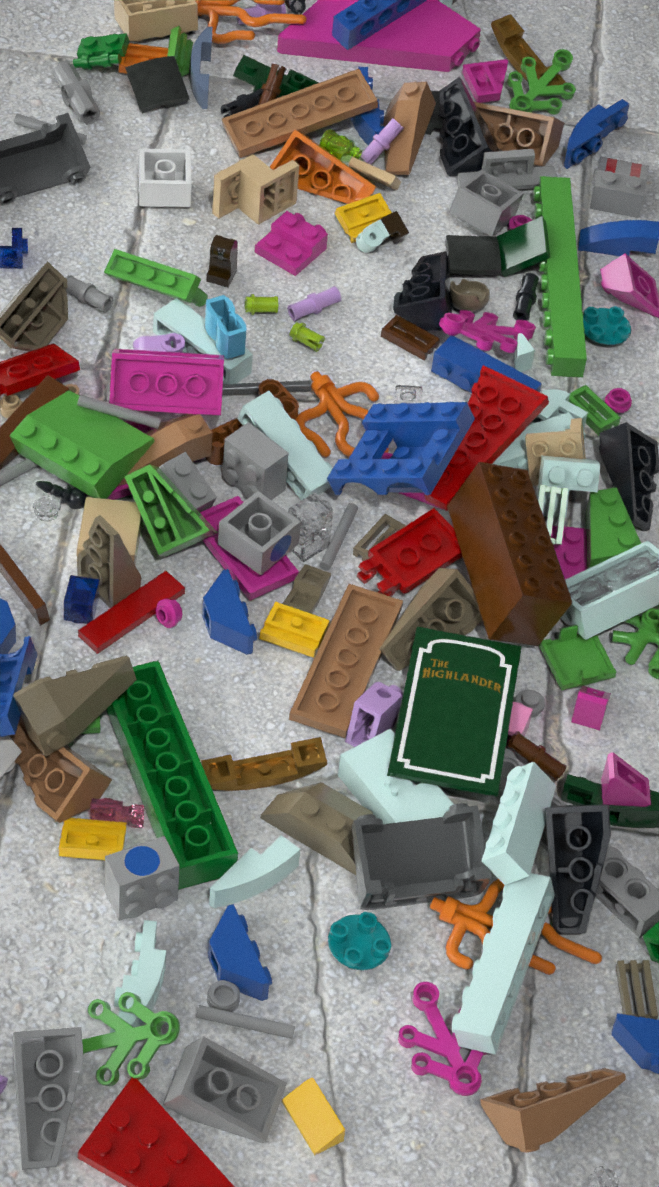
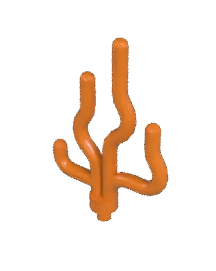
M195 0L198 5V16L206 15L209 17L207 27H213L212 42L216 44H227L235 40H253L255 38L253 31L246 30L216 34L219 16L239 17L244 24L250 27H262L271 23L304 24L307 21L306 16L302 14L273 13L256 18L251 17L244 9L232 6L240 0ZM252 0L257 4L283 5L285 3V0Z
M316 371L310 376L313 381L311 389L320 402L317 406L299 413L295 421L299 424L300 430L305 437L314 443L320 455L328 457L331 451L325 441L317 433L305 426L307 421L325 414L328 410L338 425L335 436L337 448L345 456L350 457L355 448L346 441L349 423L342 412L363 420L368 410L348 403L344 397L361 392L366 394L372 402H376L379 399V393L371 384L366 382H354L336 388L328 375H321L320 372Z
M499 879L490 884L481 902L475 905L464 904L450 896L447 897L446 901L436 897L432 900L430 909L440 913L439 920L455 925L446 943L445 950L449 960L460 968L469 970L473 967V960L458 951L466 930L477 935L483 944L485 935L490 933L488 928L492 929L493 916L487 914V912L494 905L499 893L504 888V884ZM552 904L548 914L552 913ZM544 923L541 934L554 947L593 964H599L602 961V955L599 952L560 936L550 924ZM536 955L532 956L529 967L548 975L555 972L556 967L552 962Z

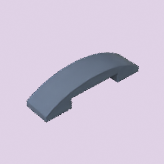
M207 27L196 39L191 53L190 84L192 93L202 109H208L209 74L200 73L201 61L211 62L213 27Z

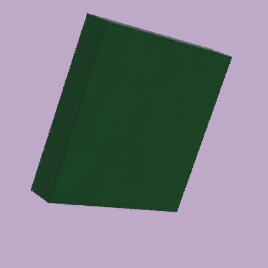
M543 216L497 236L501 258V273L504 277L550 258L547 223Z

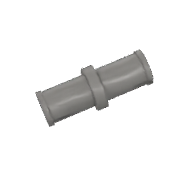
M72 275L65 277L67 279L66 291L78 297L80 302L84 304L89 303L103 312H107L112 307L113 297L97 290L95 285L84 283Z

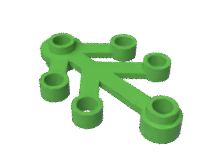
M565 49L557 50L553 56V65L539 80L535 70L536 60L532 57L523 58L521 70L526 73L529 91L526 94L523 92L521 85L523 80L522 74L516 71L511 72L508 76L507 84L512 88L514 98L510 101L509 109L530 113L532 111L547 110L550 114H558L562 108V101L560 99L551 98L549 101L534 100L537 96L561 95L562 98L567 100L574 97L576 88L572 83L547 86L559 72L570 68L573 60L571 52Z
M125 992L118 1001L120 1009L124 1012L135 1014L147 1024L133 1027L111 1011L108 1002L101 999L93 1000L88 1006L89 1015L93 1019L103 1021L116 1032L82 1039L83 1055L84 1053L117 1046L106 1064L97 1070L96 1077L98 1082L106 1086L115 1085L119 1080L118 1070L137 1041L148 1039L138 1057L130 1060L127 1065V1072L132 1078H146L150 1073L149 1063L159 1047L173 1043L179 1035L180 1022L173 1013L168 1011L154 1013L141 1003L138 995ZM130 997H132L134 1003L133 1006L128 1009L126 1007V1001ZM102 1004L103 1012L97 1016L96 1008ZM164 1023L169 1025L166 1034L161 1033V1027ZM141 1063L142 1071L137 1075L135 1073V1066ZM107 1070L112 1072L109 1081L104 1079V1074Z

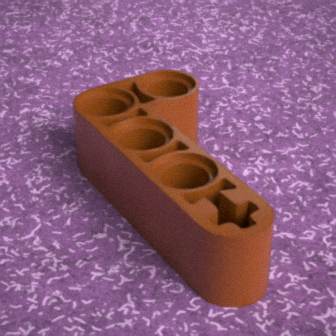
M274 379L262 381L259 384L258 397L270 391L275 398L281 401L284 410L290 418L296 420L299 410L297 400L279 381ZM237 418L211 430V456L205 457L210 464L223 465L225 438L243 426Z

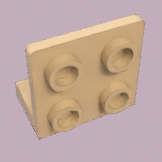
M582 418L571 419L570 429H565V431L526 434L528 469L533 486L539 483L541 455L586 459Z

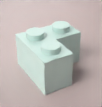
M541 455L537 499L540 485L568 488L566 518L569 490L598 492L600 463L597 460ZM545 493L543 516H548L550 493ZM556 494L554 517L559 516L561 494Z

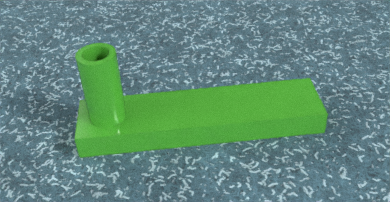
M114 249L104 271L110 277L188 303L192 302L199 307L205 305L206 300H208V295L198 287L201 278L197 275Z

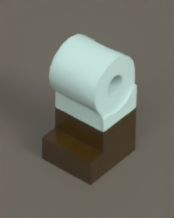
M395 211L363 229L356 238V244L362 252L370 253L382 242L390 238L394 244L401 241L409 234V231L398 212Z

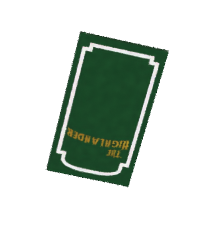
M417 626L387 776L498 797L522 646Z

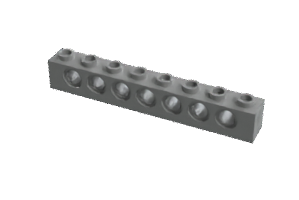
M505 748L498 797L489 796L497 805L500 804V798L503 795L510 771L517 766H524L509 748ZM554 792L551 806L567 805ZM545 822L539 844L548 852L547 824ZM609 844L596 898L640 938L659 921V888H656L648 881L640 869L633 867L617 848Z

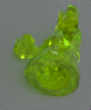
M328 129L321 137L319 145L339 160L348 155L359 159L362 154V150L355 146L354 141L349 140L346 136L338 135L334 130Z

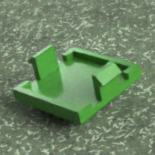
M577 625L558 628L560 633L557 640L546 639L539 645L561 691L615 678L616 670L598 636L595 635L585 640L581 635L577 634Z

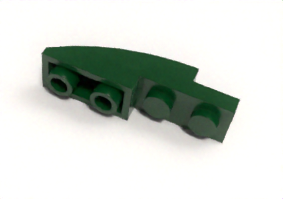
M243 55L233 76L255 86L254 92L262 88L263 84H266L271 67ZM290 69L287 75L284 74L279 88L281 93L280 96L277 95L276 99L319 82Z
M567 774L561 800L573 805L603 804L602 786L584 777ZM650 790L651 805L647 807L609 805L610 825L627 828H659V792Z

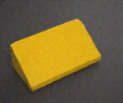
M313 1077L303 1082L282 1099L283 1105L314 1156L344 1141L345 1128Z

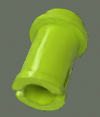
M254 294L245 297V312H250L251 315H254L255 312L278 313V296L255 297Z
M296 322L289 333L294 342L299 341L316 352L323 345L320 342L325 341L324 336L310 330L303 322Z

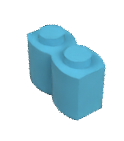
M225 295L206 300L205 330L216 341L218 352L224 355L226 359L245 354L247 328L244 320L235 313L233 302Z

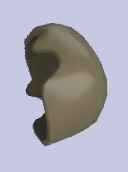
M465 278L458 285H455L454 281L450 283V299L458 310L475 312L487 305L490 291L485 284L478 281H467Z

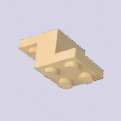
M252 154L245 159L239 160L234 165L219 171L214 175L212 214L220 219L230 212L240 209L259 225L295 205L297 201L299 165L294 160H291L272 170Z

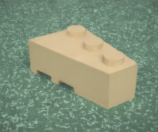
M114 0L115 20L123 33H127L130 42H140L154 37H166L171 34V29L177 26L181 27V34L198 30V5L195 0Z

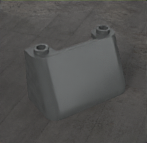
M69 113L56 116V124L48 126V123L42 125L41 130L0 141L1 204L10 203L16 197L68 182L76 184L86 179L85 175L88 174L91 167Z
M467 803L454 804L449 807V811L443 817L383 824L382 819L376 818L374 814L359 816L352 823L360 909L362 910L431 903L434 897L446 901L448 896L454 899L469 898L481 894L492 878L490 869L482 862L486 846L478 805L468 806Z

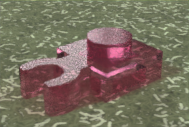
M92 798L90 819L126 822L130 827L143 828L145 806L134 804L127 807L123 806V801L111 798Z

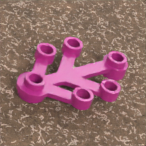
M460 310L459 314L445 313L444 318H441L439 326L443 329L444 333L452 336L461 333L477 341L476 346L481 350L490 351L495 340L501 343L500 349L508 353L515 352L519 333H522L529 341V339L533 338L536 329L534 324L525 320H517L514 327L496 326L498 316L490 312H484L483 316L473 323L475 314L468 310ZM503 335H513L514 339L505 337Z
M421 982L414 988L412 1001L419 1010L425 1012L437 1039L419 1032L414 1026L405 1025L399 1031L398 1042L405 1048H412L416 1045L446 1057L450 1066L433 1061L428 1054L420 1052L412 1058L411 1069L415 1074L423 1076L431 1073L448 1080L450 1088L455 1093L462 1096L473 1095L480 1089L482 1077L477 1068L483 1055L487 1053L471 1049L464 1063L459 1052L461 1047L458 1046L455 1033L451 1036L437 1007L439 999L437 986L431 982ZM426 997L430 1001H423L420 998ZM411 1034L414 1038L406 1039L403 1035ZM423 1061L427 1066L420 1067L416 1062ZM465 1078L469 1080L470 1083L465 1084L460 1082L459 1080Z

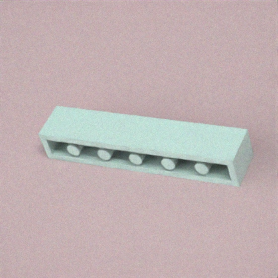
M530 873L529 877L504 885L502 904L494 911L493 927L491 932L487 933L484 937L483 953L480 960L477 959L474 963L472 982L470 986H466L464 989L462 1008L460 1013H456L453 1017L452 1032L455 1033L459 1047L496 1055L555 896L551 877Z

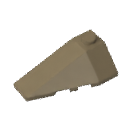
M126 655L96 663L91 669L78 672L76 669L66 671V676L52 679L50 676L40 678L15 692L13 696L29 737L46 757L72 742L137 679L130 658Z

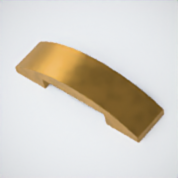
M511 14L492 21L491 27L495 37L513 67L527 81L526 73L521 70V63L523 58L532 57L536 60L535 70L539 80L551 66L546 67L522 38L523 28ZM558 73L547 86L563 85L566 82Z
M321 737L292 742L291 750L236 761L232 760L230 754L201 760V764L213 790L239 791L270 787L299 779L327 765V758Z

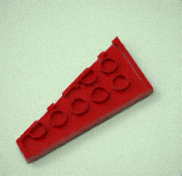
M483 365L480 370L479 380L477 383H474L471 390L472 395L468 401L475 420L431 495L424 494L425 500L448 511V504L478 462L493 464L549 404L547 395Z
M132 1077L78 1151L79 1160L126 1187H235L140 1081Z

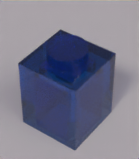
M70 575L64 598L65 621L88 624L94 620L99 601V579Z

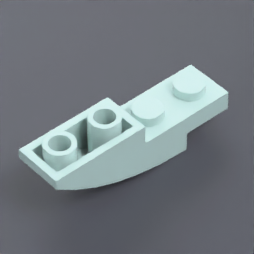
M144 920L143 932H136L134 951L140 952L139 960H133L131 975H124L122 987H116L114 1007H119L118 1001L123 993L131 992L138 995L141 1003L153 1011L160 994L166 968V950L155 949L157 921ZM132 997L126 1001L128 1009L133 1006L134 1000ZM119 1008V1017L133 1027L145 1024L135 1014L124 1012Z

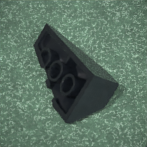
M458 77L439 90L440 116L442 117L440 137L443 139L440 157L447 175L450 177L457 176L458 173L480 171L482 169L484 153L499 151L463 80Z
M446 251L421 256L411 271V279L405 280L402 284L403 291L397 292L394 296V313L426 331L443 330L439 326L440 319L444 318L445 313H452V302L449 293L448 256Z
M625 422L599 433V452L614 488L617 487L632 523L640 529L648 531L651 526L654 506L650 497L651 493L656 491L657 486L653 481L654 474L659 473L658 442Z
M609 804L547 807L545 809L549 869L555 894L552 902L553 928L558 934L586 933L611 838Z

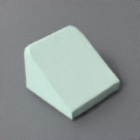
M519 333L517 336V347L514 355V368L520 372L531 369L535 349L522 333Z

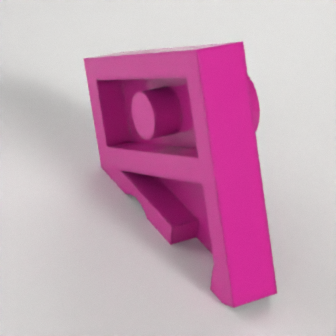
M507 59L463 65L462 73L476 102L486 103L500 100L508 66Z

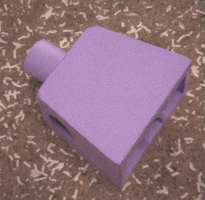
M375 682L354 703L345 742L356 747L384 731L392 729L397 721L403 698L402 690L395 685L388 687L381 682Z

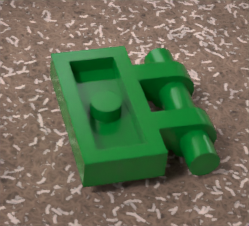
M127 33L82 38L77 51L78 58L73 59L74 67L89 70L93 66L103 65L106 68L112 67L113 64H120L122 61L121 57L125 56L130 42Z

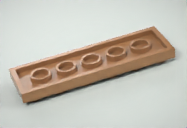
M356 69L222 118V124L237 154L242 158L287 141L294 130L307 134L378 108V100L360 69Z
M348 584L291 708L289 720L346 738L354 703L368 688L382 656V652L379 649L396 624L403 607V600Z

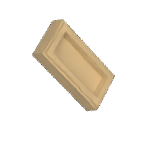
M351 157L348 165L358 174L398 190L401 181L395 175Z

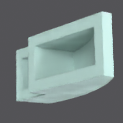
M282 835L262 854L250 848L210 887L209 905L213 908L231 905L271 888L299 866L300 848Z

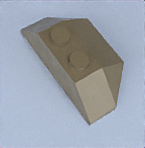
M48 261L18 291L0 313V339L10 348L30 352L47 346L68 320L67 279Z
M319 782L278 794L261 814L260 819L356 875L352 823L359 816L373 814V812L326 784Z

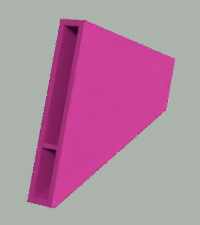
M318 0L302 14L307 18L306 23L290 24L278 35L277 52L287 55L450 72L455 66H460L470 52L473 53L478 49L481 42L479 40L481 29L439 0H427L347 50L332 36L333 17L359 0Z

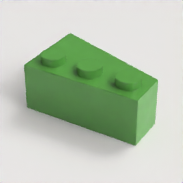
M149 464L124 476L158 555L168 557L218 533L159 467Z
M617 487L590 492L585 512L587 569L641 544Z

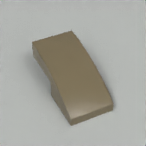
M305 564L296 576L293 588L282 604L313 614L329 583L331 573Z

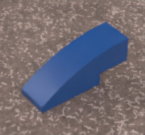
M623 220L597 224L581 229L578 250L613 256H622L625 253L629 256L630 250L656 254L659 241V222Z

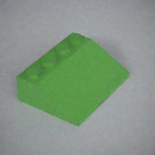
M70 390L28 414L9 435L18 454L92 498L107 499L124 479V476L129 473L155 442L154 438L115 416L78 406L79 395Z

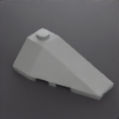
M81 1027L13 1033V1064L22 1170L57 1166L84 1061Z

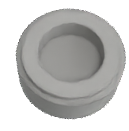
M220 980L213 983L208 989L207 1003L209 1007L234 1012L239 1006L240 991L235 984Z

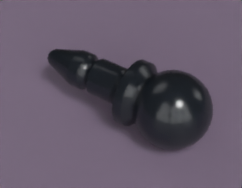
M48 481L36 482V486L45 493H50L58 498L61 497L60 503H67L72 509L84 508L88 495L81 490L71 488L68 484L63 489V487L56 484L53 485Z

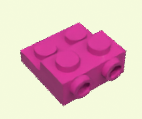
M286 211L271 224V232L255 244L254 253L296 276L327 249L328 234L321 225L313 226L306 222L300 213L292 214Z

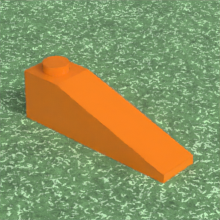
M298 130L293 131L270 165V168L275 170L279 166L294 160L299 165V190L347 204L371 196L377 188Z

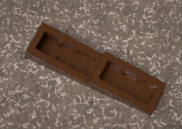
M47 375L0 427V470L18 455L9 435L28 414L69 391L68 387Z

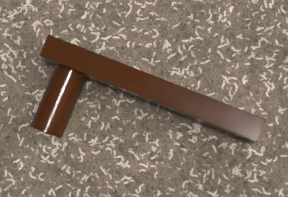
M0 544V573L40 626L50 620L45 602Z

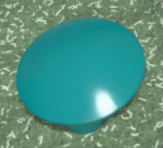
M613 306L610 309L587 307L583 312L584 333L591 340L601 344L615 345L623 343L630 337L631 325L624 316V310L620 307Z
M363 912L360 915L354 914L342 917L334 922L328 934V946L332 955L341 964L356 970H369L378 967L388 958L391 950V939L388 931L378 922L375 914Z

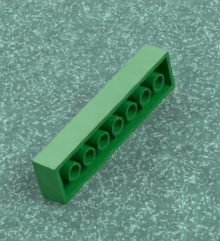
M159 660L133 666L137 680L106 711L156 838L165 836L179 864L178 890L219 879L238 861V851Z

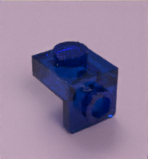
M12 228V246H0V268L23 269V254H28V238H23L22 228Z

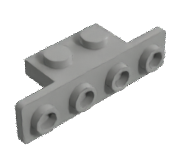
M533 149L484 153L482 170L517 190L539 186L540 176L558 177L554 166L533 167L535 160ZM477 172L458 173L457 180L459 186Z

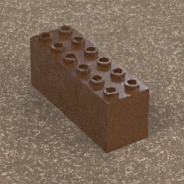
M478 462L447 508L489 640L539 646L573 602L528 470Z

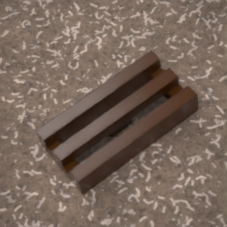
M398 315L392 318L381 330L382 338L424 361L427 359L428 354L431 355L434 348L437 349L439 347L440 338Z

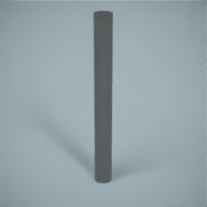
M310 380L280 382L289 392L311 391ZM260 383L223 384L222 395L258 394Z

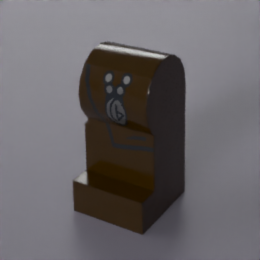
M215 235L210 247V262L206 282L229 288L237 272V240Z

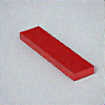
M165 570L78 630V637L98 654L155 615L157 604L160 600H176L184 595L185 587Z

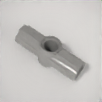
M68 61L59 62L53 68V75L61 87V94L65 105L73 108L80 122H84L86 125L93 124L100 117V110L92 98V91L88 80L81 79L73 64L68 63Z

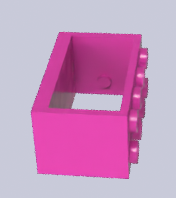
M114 349L111 361L109 403L136 411L221 416L224 355Z

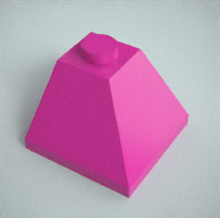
M626 253L600 269L602 276L601 285L607 294H612L619 301L659 318V295L655 279Z

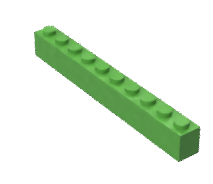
M540 176L539 186H534L533 201L537 202L535 204V219L543 216L547 223L550 258L539 262V272H543L540 278V290L545 291L542 294L541 301L542 308L546 309L543 314V327L548 329L545 331L544 337L545 346H549L546 352V365L551 367V376L583 377L587 355L570 178Z

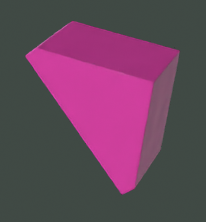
M582 685L577 696L571 722L600 731L611 693Z
M614 752L609 753L601 778L603 804L639 807L651 805L649 779Z

